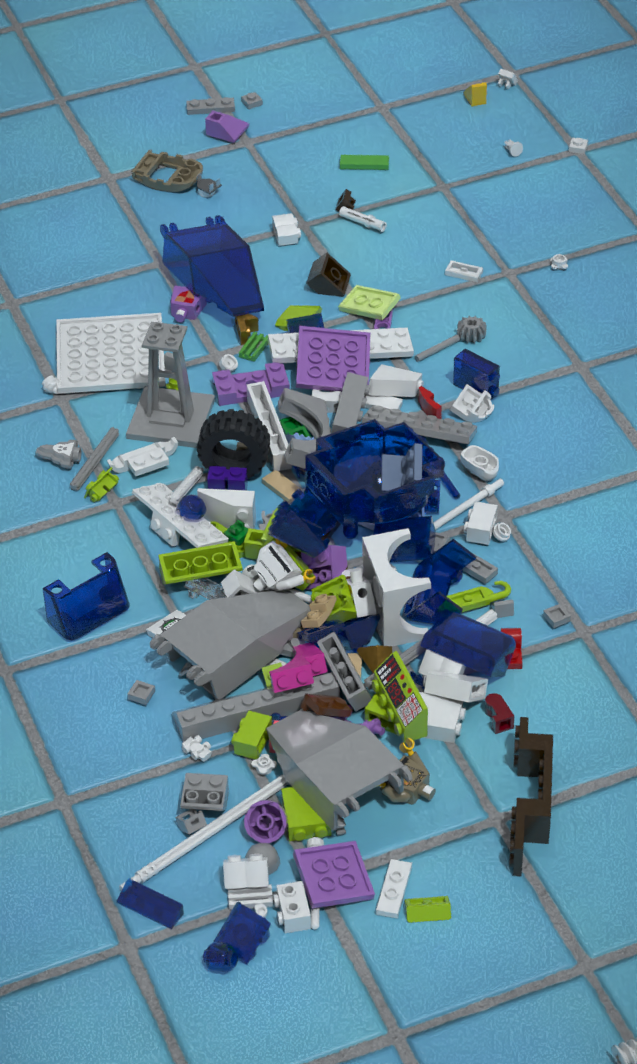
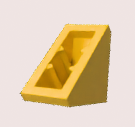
M486 82L473 84L463 91L471 107L486 104Z

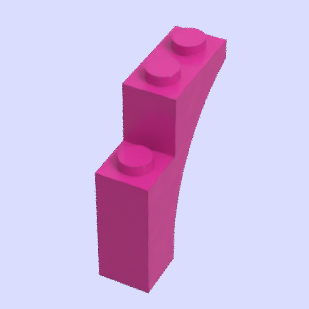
M312 642L293 646L294 658L287 664L269 671L273 692L277 693L313 684V676L327 673L324 653Z

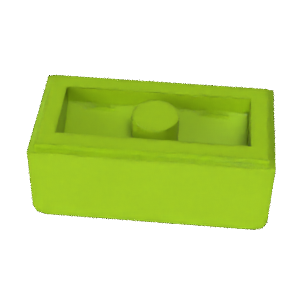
M448 896L405 900L406 916L409 923L451 919V904Z

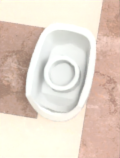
M475 445L469 446L462 451L461 462L472 474L484 481H490L497 476L499 459L494 454Z

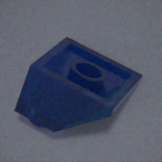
M380 614L363 616L331 629L332 632H335L345 650L357 652L358 648L370 643L381 617Z

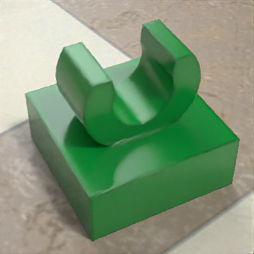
M237 520L236 523L224 532V535L229 538L230 542L235 541V544L240 546L245 540L248 528L245 527L242 521Z

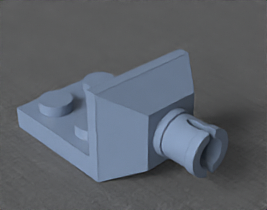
M416 443L408 450L405 456L381 455V491L411 494L422 481V444Z

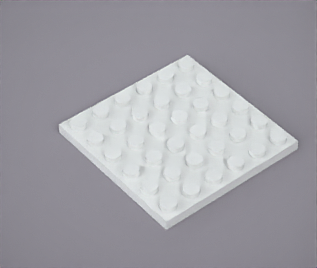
M150 313L57 319L58 394L140 389L148 386L149 349L142 348V343L150 323H162V314ZM159 350V369L165 371L164 351ZM164 377L159 378V387H166Z

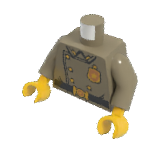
M407 738L405 743L402 742L400 744V751L407 753L408 756L404 755L399 761L408 767L413 779L409 782L404 779V791L400 794L387 781L378 786H380L382 794L387 796L390 801L405 802L412 805L421 796L431 800L436 790L429 786L430 774L417 752L412 750L415 744L411 738Z

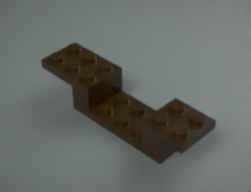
M520 717V725L515 726V738L519 739H515L514 754L518 755H514L513 767L518 768L517 776L538 777V788L542 789H538V799L517 798L516 806H512L511 819L515 820H511V836L515 837H510V853L513 854H510L509 867H513V876L522 877L524 843L549 844L551 822L553 734L528 733L529 717Z

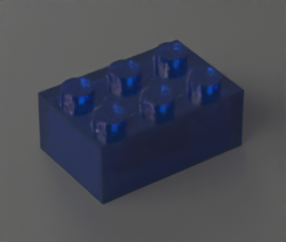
M432 516L375 520L373 535L407 528L411 533V539L401 543L395 549L390 562L433 559L436 530Z

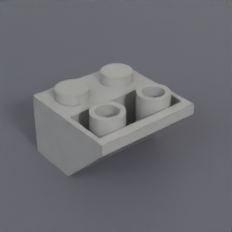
M186 773L180 808L225 810L229 795L228 775Z

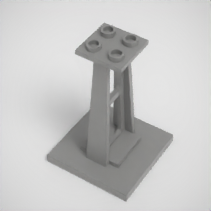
M161 322L150 323L142 343V348L149 349L148 386H145L126 432V439L155 443L168 442L172 437H175L178 441V446L197 448L201 427L210 416L215 402V395L190 391L182 342L188 329L187 326ZM159 350L173 352L176 372L159 369ZM159 378L175 379L178 384V390L159 388Z

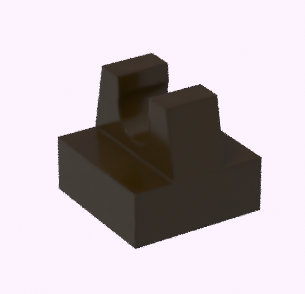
M348 189L344 190L337 200L335 210L340 211L343 206L351 210L354 209L356 200L351 197V191Z

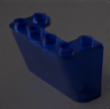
M306 486L302 490L300 488L291 495L292 498L288 502L284 500L278 505V510L274 514L275 517L271 521L272 524L268 528V535L315 558L328 548L330 540L326 538L322 541L321 537L335 527L338 519Z
M108 552L91 561L101 573L70 590L59 579L42 588L47 622L67 640H76L125 612L130 607L117 562ZM105 560V566L101 565L100 562ZM53 588L62 589L59 593L51 592Z

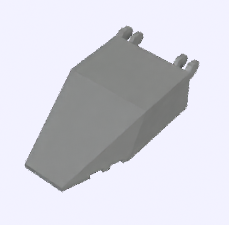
M288 589L206 600L162 634H156L149 645L152 649H157V653L161 656L167 653L169 660L172 662L183 656L194 665L188 670L187 678L190 680L194 679V683L197 686L210 681L215 697L220 700L279 656L284 650L283 646L285 643L293 638L294 631L302 625L301 620L311 610L307 603Z
M299 710L266 728L273 750L276 752L278 763L283 770L285 780L333 831L338 829V814L343 818L349 816V811L344 804H347L356 812L360 810V807L355 798L385 781L400 794L404 791V779L407 782L413 779L408 767L403 765L366 726Z

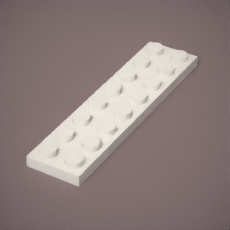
M408 328L349 330L370 332V359L412 357L414 355ZM299 333L268 334L272 362H297Z

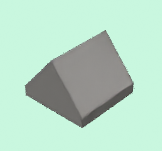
M512 599L494 602L490 605L491 609L497 613V618L514 616V601Z

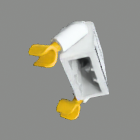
M282 534L276 536L275 542L272 541L259 550L254 570L260 577L253 583L259 591L262 592L267 586L275 590H285L304 584V581L308 584L315 582L316 576L312 578L307 577L313 573L311 569H307L304 575H301V569L284 550L288 546V540L282 541Z

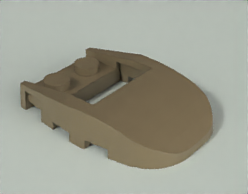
M148 150L131 172L132 179L152 189L179 192L189 188L197 181V175L199 173L202 175L203 166L197 160L191 158L188 160L183 159V155L169 156L167 152L155 154L152 153V150ZM159 164L176 169L166 183L162 179L157 178V180L150 178V175Z

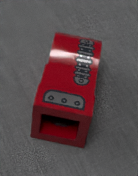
M497 693L487 695L485 698V713L492 718V730L494 733L498 734L514 729L515 716L503 697Z

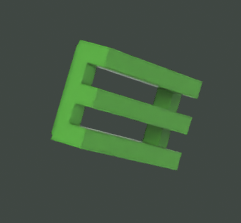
M253 332L239 351V357L255 362L268 344V335L264 337V334L260 333V335H257V332Z

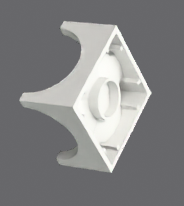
M408 528L362 537L363 577L371 583L377 613L371 616L373 621L378 620L376 629L383 646H397L417 642L427 635L430 636L428 628L412 626L400 616L402 607L411 597L419 592L431 589L429 577L412 578L402 575L394 570L389 563L395 549L401 543L411 539V533Z

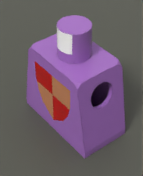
M174 285L171 298V315L178 322H183L185 319L195 320L207 305L206 290Z

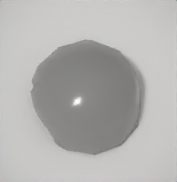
M268 843L252 845L245 856V859L250 858L249 855L262 854L263 857H267L269 875L275 872L280 865V857L277 850Z

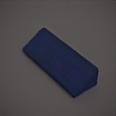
M130 878L125 882L117 899V903L170 929L176 925L184 914L183 904Z

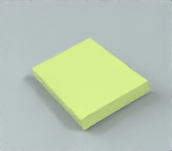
M356 285L338 307L339 311L383 320L401 298L398 293Z

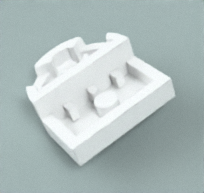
M467 384L450 408V411L467 422L475 423L486 419L492 413L494 404H492L490 400L491 395L484 390L481 394Z

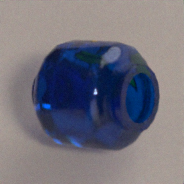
M213 942L204 951L203 961L210 971L228 973L237 965L238 953L231 944Z

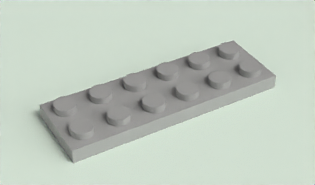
M371 406L362 417L361 424L469 444L477 433V426L472 425L471 422L459 423L450 418L444 420L437 419L433 415L421 416L416 412L405 413L399 409H384L382 406Z

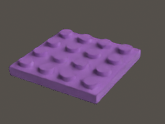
M299 326L296 388L342 392L347 372L369 377L370 332Z

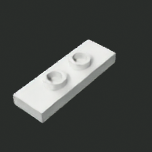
M394 859L390 860L376 915L398 919L412 870V863Z

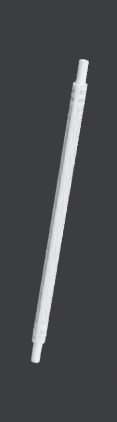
M281 775L153 862L147 864V866L141 868V870L135 872V876L119 886L121 892L125 893L138 883H144L166 866L247 813L252 804L266 800L287 786L289 783L285 780L284 775Z

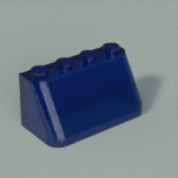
M447 612L424 634L420 646L487 676L504 677L516 648V642L511 635L460 613Z

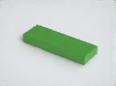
M340 155V169L389 170V155Z

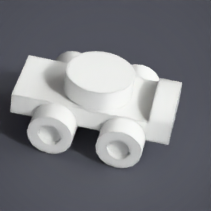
M199 735L195 736L194 739L190 737L182 743L183 752L186 754L190 752L194 760L199 758L204 762L211 756V751L209 750L211 745L207 741L200 744L202 738Z

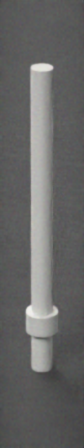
M499 479L491 485L487 484L484 486L482 491L425 529L419 531L416 534L418 539H423L473 506L475 501L479 502L483 498L493 495L495 490L504 485V481Z

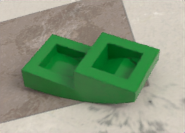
M289 416L279 420L285 435L298 433L299 435L303 434L305 437L310 436L305 426H301L300 422Z

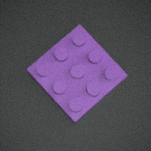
M356 841L294 850L293 857L312 909L374 899L375 892Z

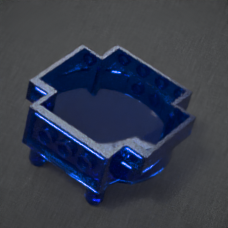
M376 419L316 438V452L305 455V486L314 494L315 505L320 509L327 508L343 525L345 537L347 539H354L358 535V522L373 524L390 523L405 519L420 511L427 504L431 494L434 493L435 479L444 476L445 461L405 422L384 428ZM415 443L422 444V479L382 492L381 455L405 456Z

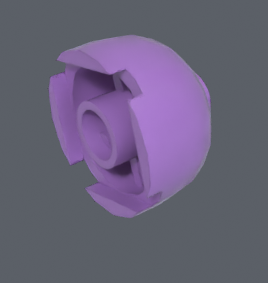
M261 800L252 804L244 818L245 829L248 835L257 842L272 843L280 839L285 833L288 826V816L284 808L278 803L271 800Z

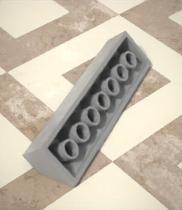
M327 672L313 676V684L274 693L272 686L173 711L172 716L182 742H185L190 737L194 739L197 735L204 739L238 730L241 719L245 718L248 711L272 716V721L288 717L302 709L301 703L305 693L330 695L340 698V686L334 673Z

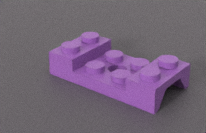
M273 362L265 364V370L231 375L230 369L212 372V381L216 387L219 406L247 402V384L264 381L270 398L280 397L284 388L290 389L283 363Z

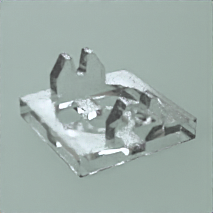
M207 578L188 580L184 586L189 589L188 597L192 599L194 597L197 598L199 595L209 600L226 597L223 592V586Z

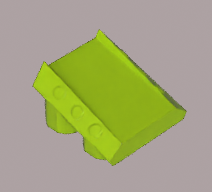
M290 305L277 319L275 326L284 331L294 330V333H299V326L315 327L319 323L322 307Z
M340 575L311 589L312 601L321 594L336 596L333 610L322 624L324 629H333V627L351 618H356L357 612L345 575Z

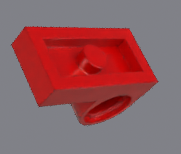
M501 628L502 669H522L521 628Z

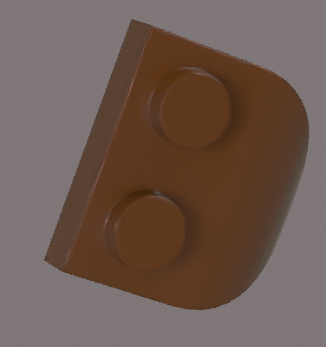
M305 693L301 703L303 711H312L317 715L350 717L352 712L346 701L337 696Z

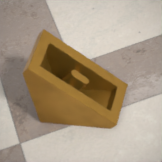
M375 645L360 647L357 649V652L372 673H374L392 654V646Z

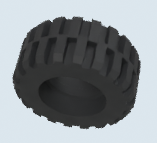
M228 409L227 411H218L217 415L214 413L209 416L201 427L197 443V456L205 469H209V466L226 467L227 470H230V467L247 468V478L249 479L258 474L267 462L270 447V434L267 427L262 425L263 422L259 418H254V415L251 413H244V410L234 411V409ZM236 440L246 445L247 449H228L220 441Z

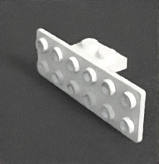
M156 483L155 485L142 486L132 490V494L153 511L150 528L171 546L179 544L180 534L196 548L228 542V537L190 507L188 503L183 500L178 504L171 503L169 499L173 492L165 484Z

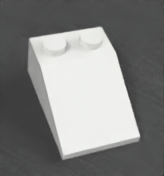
M197 489L199 514L207 521H215L226 528H230L237 520H240L245 524L246 528L255 529V491Z

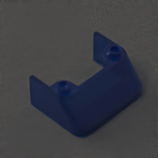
M452 539L421 561L415 568L412 578L429 577L431 589L424 590L411 597L404 605L402 617L410 622L442 626L460 614L463 609L446 596H448L450 586L462 579L463 568L476 560L477 556L455 539Z

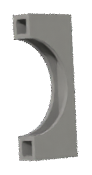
M284 388L278 400L279 412L302 423L315 438L314 440L292 438L285 451L286 463L329 475L330 470L335 468L336 458L334 456L335 449L332 445L333 438H331V428L329 427V418L327 416L328 408H326L325 400Z

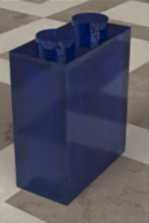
M463 349L454 357L453 385L463 390L468 384L481 394L484 390L491 395V399H493L500 391V366L467 349Z

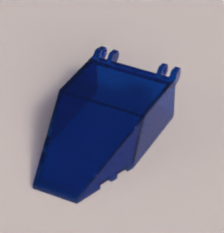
M217 215L214 219L206 217L205 226L178 230L175 223H170L169 229L165 224L160 226V232L164 238L162 262L193 295L197 297L201 295L205 298L206 302L217 304L218 309L233 317L264 311L250 246L225 222L222 216Z

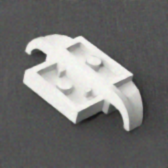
M172 437L168 442H155L128 453L120 454L113 461L107 460L110 468H113L114 472L122 473L131 470L136 477L169 465L168 456L175 452L178 447V441L175 437Z

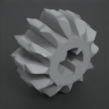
M468 316V318L462 317V320L458 321L457 334L460 336L461 341H467V344L469 342L475 344L476 341L481 342L485 338L487 326L482 318Z

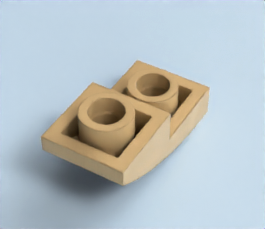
M318 595L309 604L311 611L301 620L303 628L320 627L333 610L336 596Z

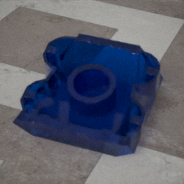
M236 902L213 943L215 945L217 943L231 945L232 949H226L229 951L228 953L233 954L235 958L248 965L249 961L253 960L257 955L256 949L259 944L269 939L271 923L241 902Z

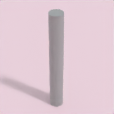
M457 334L415 355V360L419 362L460 341V336Z

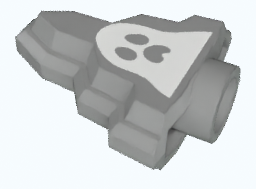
M69 440L68 442H59L56 445H42L36 449V455L61 465L65 469H72L74 462L79 463L81 460V448L78 447V441Z

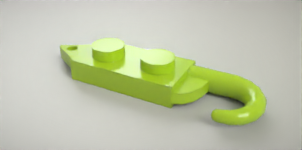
M495 581L494 585H501L505 590L494 593L491 589L480 586L448 595L446 600L438 606V611L452 612L455 615L490 605L491 602L508 597L511 593V587L505 581Z

